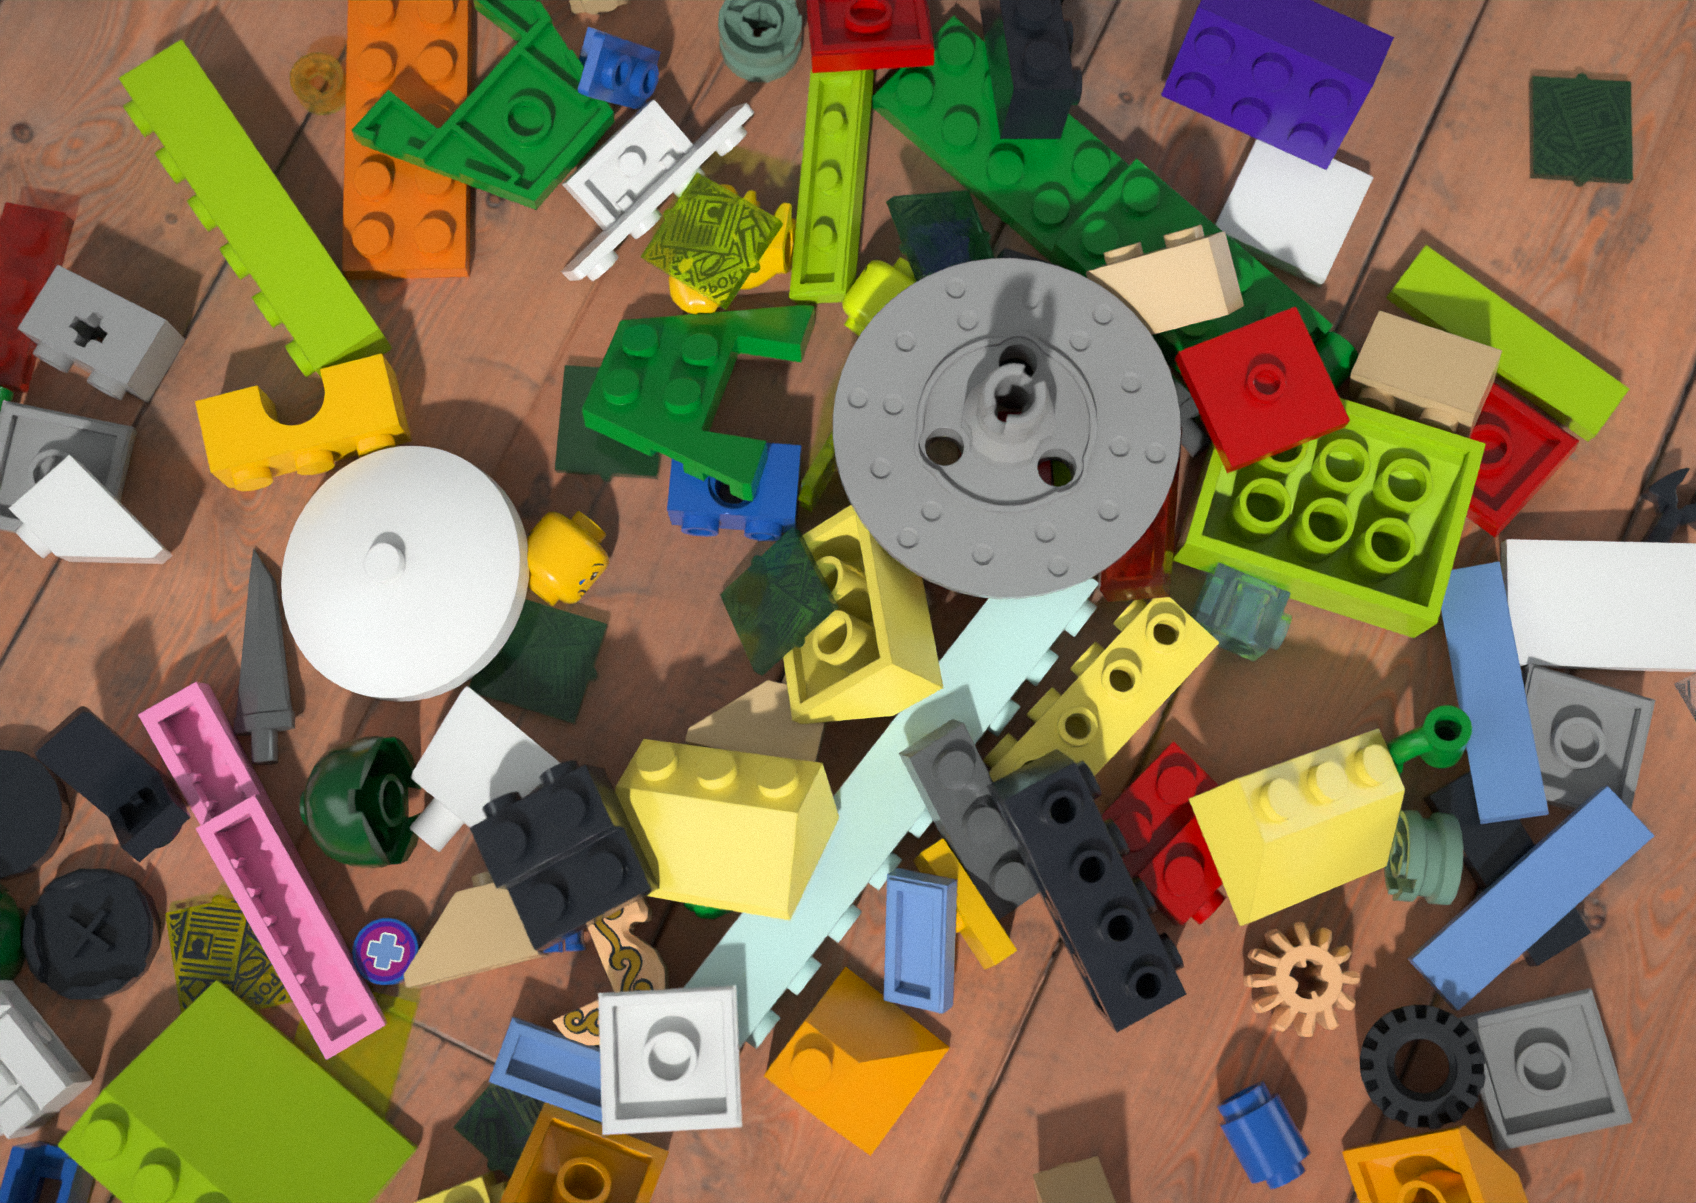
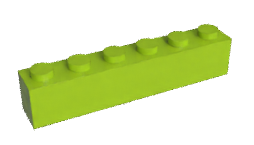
M182 39L118 78L132 98L123 107L144 137L155 132L164 147L154 152L160 163L176 184L186 179L196 194L186 200L195 215L208 232L219 227L228 240V243L219 248L228 264L240 280L251 275L261 289L260 292L252 296V299L273 329L283 323L294 338V340L285 345V348L305 377L317 372L322 378L320 372L322 368L381 353L384 355L393 349Z

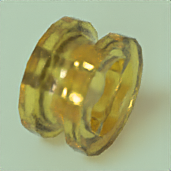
M312 52L302 56L294 63L290 71V85L300 104L308 112L316 115H330L339 111L345 105L346 74L339 61L332 55L323 52ZM318 75L325 81L328 80L331 86L323 93H320L310 83Z

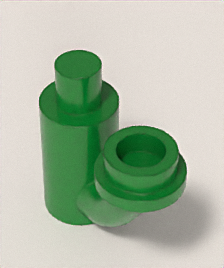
M1450 705L1439 706L1427 715L1423 725L1405 732L1388 742L1385 741L1399 776H1401L1403 770V763L1419 755L1425 763L1435 768H1448L1456 764L1461 759L1470 740L1472 723L1463 710Z

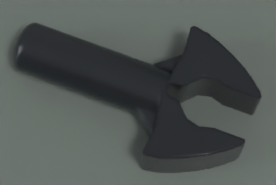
M1689 468L1680 469L1666 475L1647 487L1640 494V497L1654 504L1656 517L1641 542L1671 543L1681 526L1689 525L1696 530V491L1691 498L1690 505H1685L1680 509L1677 508L1678 498L1676 489L1690 470Z

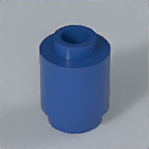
M1264 1081L1255 1083L1233 1094L1217 1105L1224 1119L1219 1125L1252 1184L1265 1180L1270 1189H1276L1293 1181L1306 1171L1301 1161L1311 1151L1279 1094H1270Z

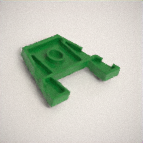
M474 0L475 9L518 43L440 128H436L391 91L387 90L352 128V133L355 140L365 147L537 210L614 123V111L608 102L578 93V86L584 66L572 49L569 50L553 26L552 18L540 0L538 2L537 0Z
M797 305L700 313L697 315L688 314L620 320L582 407L585 426L650 457L659 452L683 463L685 473L702 481L711 476L730 485V494L743 500L753 501L768 460L767 441L709 431L739 354L802 363L815 326L814 306Z

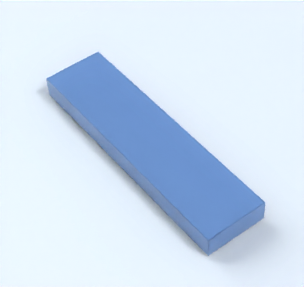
M1500 561L1454 569L1450 574L1441 612L1459 709L1468 715L1472 723V734L1466 748L1480 823L1486 824L1549 815Z
M1608 786L1600 787L1407 959L1453 1010H1460L1654 837L1653 833Z

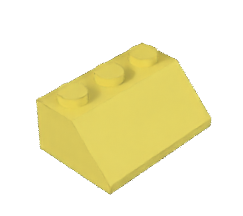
M851 505L800 536L801 540L792 541L769 556L771 571L809 565L805 587L788 590L792 594L802 592V595H797L802 601H804L813 562V569L816 568L818 573L812 572L811 574L813 580L808 590L807 599L814 602L812 608H815L818 612L821 606H823L822 615L825 608L828 607L825 616L822 618L821 615L816 625L809 630L818 615L778 586H775L773 589L776 592L775 598L780 594L775 601L776 607L781 599L784 598L776 610L777 613L785 601H788L777 616L778 619L787 605L791 603L780 621L778 620V623L783 626L780 636L798 609H800L781 638V642L801 612H804L781 645L782 648L804 615L807 614L782 651L792 721L799 724L894 716L944 688L923 578L895 560L876 542L871 533L864 527ZM800 544H804V546H805V547H799V548H794V549L785 550L787 547H790V546H795V545H800ZM800 550H804L802 561H800L801 558L797 557V553ZM791 552H795L796 558L794 562L788 563V555ZM782 553H787L785 563L782 564V560L781 563L777 565L780 561V555ZM793 554L789 556V561L793 560ZM806 554H809L807 558L810 557L811 559L805 560L804 557ZM806 567L800 568L803 570L804 573L800 582L796 586L803 585ZM790 570L771 573L772 581L779 583L780 581H775L773 578H782ZM799 571L791 572L788 575L790 576V574L799 573ZM801 574L787 580L782 586L784 588L792 587L800 579ZM816 578L822 580V582H818L821 586L820 590L812 589V586H817L815 583ZM826 589L827 593L824 601L834 603L835 606L820 604ZM810 591L819 592L817 599H815L816 595L811 598L812 594L808 598ZM794 606L784 623H781L791 607ZM810 616V620L808 621V623L806 624V626L804 627V629L802 630L794 644L789 648L794 638L796 637V635L798 634V632Z
M1378 728L1235 779L1192 797L1189 801L1239 925L1242 926L1386 867L1405 788L1381 731Z
M643 739L615 788V793L660 889L647 896L784 920H791L839 820L823 763Z

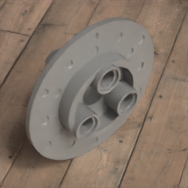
M992 258L970 261L928 275L907 287L891 299L862 331L849 353L841 372L835 395L833 443L836 464L850 504L864 527L885 551L913 573L949 590L975 597L1024 599L1044 596L1071 588L1106 570L1141 538L1155 519L1173 481L1179 457L1181 428L1177 392L1166 360L1148 329L1122 301L1099 284L1065 268L1034 260ZM1010 358H1018L1025 361L1031 367L1033 375L1029 377L1024 373L1025 365L1009 364L1001 367L999 365ZM998 404L1008 409L1023 408L1020 415L1009 414L1007 421L1001 422L997 418L998 411L996 410V405ZM937 440H947L957 445L961 452V457L952 465L942 466L935 464L929 459L926 449ZM1048 460L1059 461L1069 469L1071 481L1060 487L1050 486L1040 478L1037 466Z

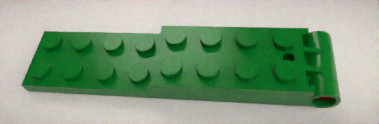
M952 16L933 35L934 66L900 68L872 96V108L1046 259L1055 265L1078 273L1086 278L1087 271L1106 264L1104 252L1141 242L1143 253L1166 248L1163 235L1201 224L1204 236L1222 232L1220 228L1136 158L1129 165L1070 114H1068L1061 139H1000L985 42L955 16ZM1227 234L1226 237L1244 306L1229 315L1152 335L1166 362L1182 375L1175 361L1179 351L1296 306L1335 390L1351 375V371L1359 356V353L1348 340L1330 331L1333 327L1332 323Z

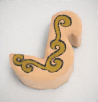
M646 897L633 902L588 927L614 992L669 989V969L660 952L634 934V928L638 923L648 924L652 921L653 911ZM598 1000L553 1020L566 1038L586 1045H600Z

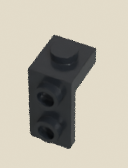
M86 706L77 708L33 748L37 759L109 818L121 848L139 863L156 848H162L169 844L178 835L182 825L191 818L174 782Z

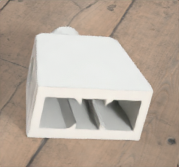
M466 686L413 770L411 778L431 794L434 799L409 828L432 848L440 852L464 823L471 827L486 819L482 811V807L499 796L518 791L523 799L543 788L539 778L540 775L551 767L560 764V762L471 688Z

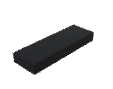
M1471 770L1423 798L1432 813L1454 814L1458 819L1463 839V862L1482 892L1535 846L1519 819L1486 824L1480 823ZM1574 907L1530 946L1522 956L1529 967L1539 966L1591 934V931Z

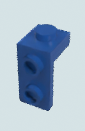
M588 27L579 56L584 69L578 86V93L590 98L640 110L657 86L659 78L657 63L661 52Z

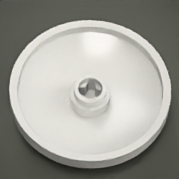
M398 446L367 454L351 462L335 473L315 492L298 517L286 547L282 567V601L289 629L296 644L307 660L327 679L352 692L379 700L395 702L422 700L443 694L460 686L485 668L507 642L522 612L529 582V566L527 559L528 543L520 516L508 495L493 478L470 462L444 450L424 446Z

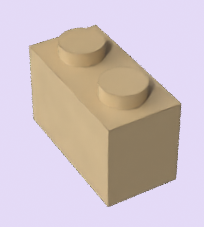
M1202 224L1163 235L1166 248L1143 253L1141 242L1104 252L1106 264L1086 272L1087 279L1099 284L1122 301L1139 318L1151 335L1229 315L1244 306L1225 231L1204 236Z
M1379 310L1351 371L1348 400L1470 438L1495 380L1502 350Z

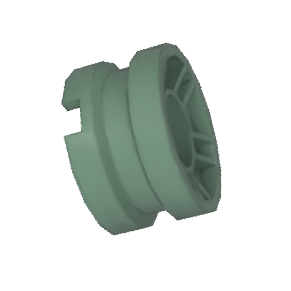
M795 0L724 1L719 11L718 19L719 46L725 65L736 76L750 82H770L782 78L795 67L801 55L802 15L798 12ZM756 28L768 29L762 32L761 37L753 36V30Z
M1400 809L1388 863L1384 867L1385 884L1388 894L1393 895L1392 901L1413 902L1417 896L1424 897L1428 904L1450 905L1456 897L1463 868V839L1458 819L1454 814L1433 813L1429 818H1422L1418 811Z

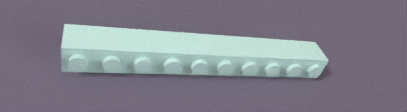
M1090 578L1066 590L1039 597L1024 599L989 598L939 661L944 688L899 712L833 796L839 820L791 920L742 913L684 988L737 986L739 1050L745 1042L755 1049L759 1047L781 1018L771 1010L787 988L796 996L799 995L822 965L812 957L827 936H830L839 943L862 913L853 903L867 884H871L879 891L887 881V874L894 871L902 861L893 851L908 831L919 839L932 823L933 819L899 753L951 719L964 723L974 745H976L987 730L998 737L1021 707L1011 699L1025 680H1028L1035 687L1039 684L1059 658L1056 653L1050 650L1051 646L1064 630L1075 637L1096 610L1097 606L1088 599L1099 583Z

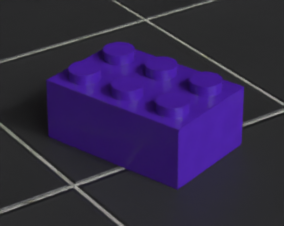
M1201 0L1161 96L1327 170L1373 87L1394 37L1312 0Z

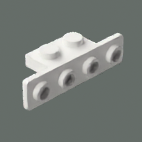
M654 99L648 101L562 183L566 190L603 229L561 271L568 280H582L587 275L591 281H594L604 274L619 258L613 249L629 234L634 239L645 234L661 218L662 214L657 207L672 192L679 198L702 179L705 172L699 166L713 152L716 151L720 156H723L746 136L747 131L742 124L754 114L751 107L747 103H743L730 108L693 144Z

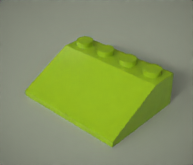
M1342 398L1340 400L1350 419L1345 428L1228 474L1211 440L1188 505L1172 561L1412 638L1417 637L1437 624L1485 449V443Z
M216 980L99 1094L57 1145L123 1203H375L419 1148L220 980Z

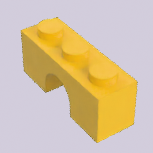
M382 353L320 369L325 390L324 402L319 412L312 419L299 425L280 424L275 403L258 385L195 401L210 472L229 489L234 487L238 491H253L271 485L273 483L272 477L295 471L300 475L320 474L334 468V461L357 455L361 458L382 449L393 448L396 445L412 442L395 371Z

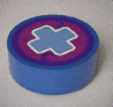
M392 918L377 919L364 926L356 936L352 949L353 962L360 975L372 983L379 985L399 984L405 981L404 973L420 950L422 941L417 931L410 924L402 920Z

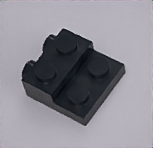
M569 760L555 765L540 775L539 778L543 788L523 799L520 793L515 791L491 800L482 807L486 819L470 827L496 889L508 890L534 951L546 950L660 889L609 777L602 767L587 764L579 767L576 760Z

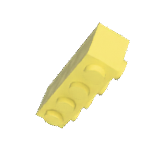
M1163 590L1149 604L1138 596L1114 621L1113 625L1121 631L1115 640L1106 649L1095 641L1070 668L1079 678L1062 695L1052 687L1026 714L1035 723L1026 734L1017 741L1008 733L983 759V762L991 769L989 775L992 781L995 782L1055 749H1058L1076 763L1083 760L1095 776L1219 642Z

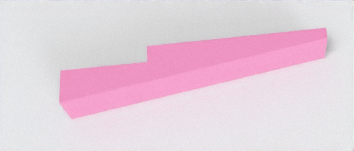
M195 682L138 714L200 824L199 827L195 828L325 1059H329L388 1024L364 977L357 971L348 946L237 736L234 735V730L210 685Z

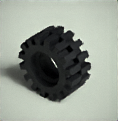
M1409 1005L1391 1010L1373 1024L1362 1044L1360 1074L1368 1096L1383 1111V1114L1393 1121L1396 1120L1405 1124L1407 1127L1415 1129L1423 1127L1431 1130L1442 1128L1443 1125L1451 1122L1454 1124L1462 1119L1463 1115L1470 1108L1473 1109L1479 1100L1478 1096L1482 1087L1484 1088L1486 1075H1484L1485 1059L1483 1051L1477 1042L1478 1039L1471 1029L1459 1018L1440 1008L1428 1005ZM1411 1040H1430L1439 1045L1448 1058L1449 1073L1447 1079L1442 1086L1432 1092L1419 1093L1405 1087L1396 1076L1394 1070L1395 1056L1401 1046Z

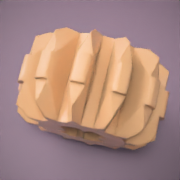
M1303 922L1290 924L1288 938L1278 929L1267 931L1265 933V940L1271 953L1258 948L1251 949L1248 953V958L1253 963L1263 967L1262 974H1249L1243 977L1245 986L1263 987L1264 994L1254 999L1251 1003L1254 1012L1263 1013L1275 1007L1271 1018V1028L1276 1031H1285L1293 1021L1298 1036L1311 1037L1313 1035L1315 1021L1326 1030H1333L1338 1027V1018L1331 1005L1343 1010H1353L1356 1002L1351 996L1341 991L1342 984H1356L1360 982L1361 978L1358 972H1341L1339 965L1351 956L1350 948L1348 946H1339L1328 951L1332 940L1331 930L1325 927L1318 928L1309 938L1308 929ZM1307 966L1305 977L1313 982L1310 991H1297L1295 993L1298 982L1289 976L1292 968H1304Z

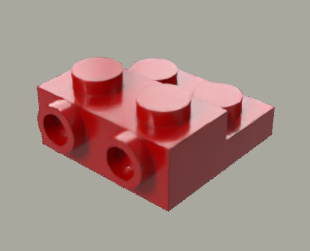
M1173 741L1114 800L1101 816L1103 821L1111 818L1121 831L1130 852L1122 857L1131 878L1138 875L1151 893L1157 909L1174 926L1183 925L1190 918L1200 925L1221 906L1226 896L1218 889L1223 883L1189 799L1220 785Z

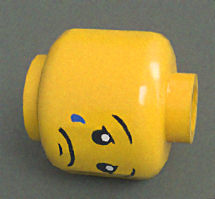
M577 511L571 519L558 512H548L526 536L529 566L528 588L551 606H554L559 600L568 604L578 602L609 565L608 554L600 545L601 541L607 536L606 533L580 511Z

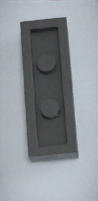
M951 719L901 751L899 755L940 835L944 838L996 919L1000 920L1039 892L987 788L993 781L964 723Z

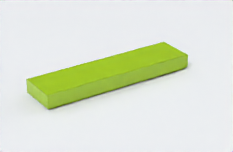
M812 70L810 71L789 298L797 305L842 302L856 281L874 72L872 70L812 73Z
M1425 245L1386 296L1387 300L1423 325L1502 350L1496 377L1587 442L1598 434L1629 391L1627 386L1427 245Z

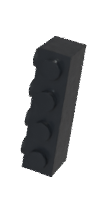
M978 0L1000 139H1061L1071 105H1078L1082 94L1081 69L1079 66H1072L1070 57L1073 47V24L1070 18H1063L1062 5L1064 0Z
M1055 749L989 784L987 788L1097 1012L1118 1033L1185 996L1187 993L1176 971L1184 968L1183 960L1171 938L1165 932L1158 935L1149 915L1157 911L1154 899L1142 879L1138 875L1131 878L1122 857L1130 853L1128 845L1121 831L1111 818L1103 821L1094 802L1095 799L1102 796V793L1088 765L1083 760L1076 763L1058 749Z

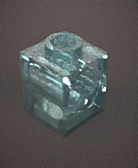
M1218 563L1207 575L1190 616L1219 642L1218 647L1254 662L1265 654L1269 648L1278 650L1292 620V615L1283 612L1291 593L1222 563Z

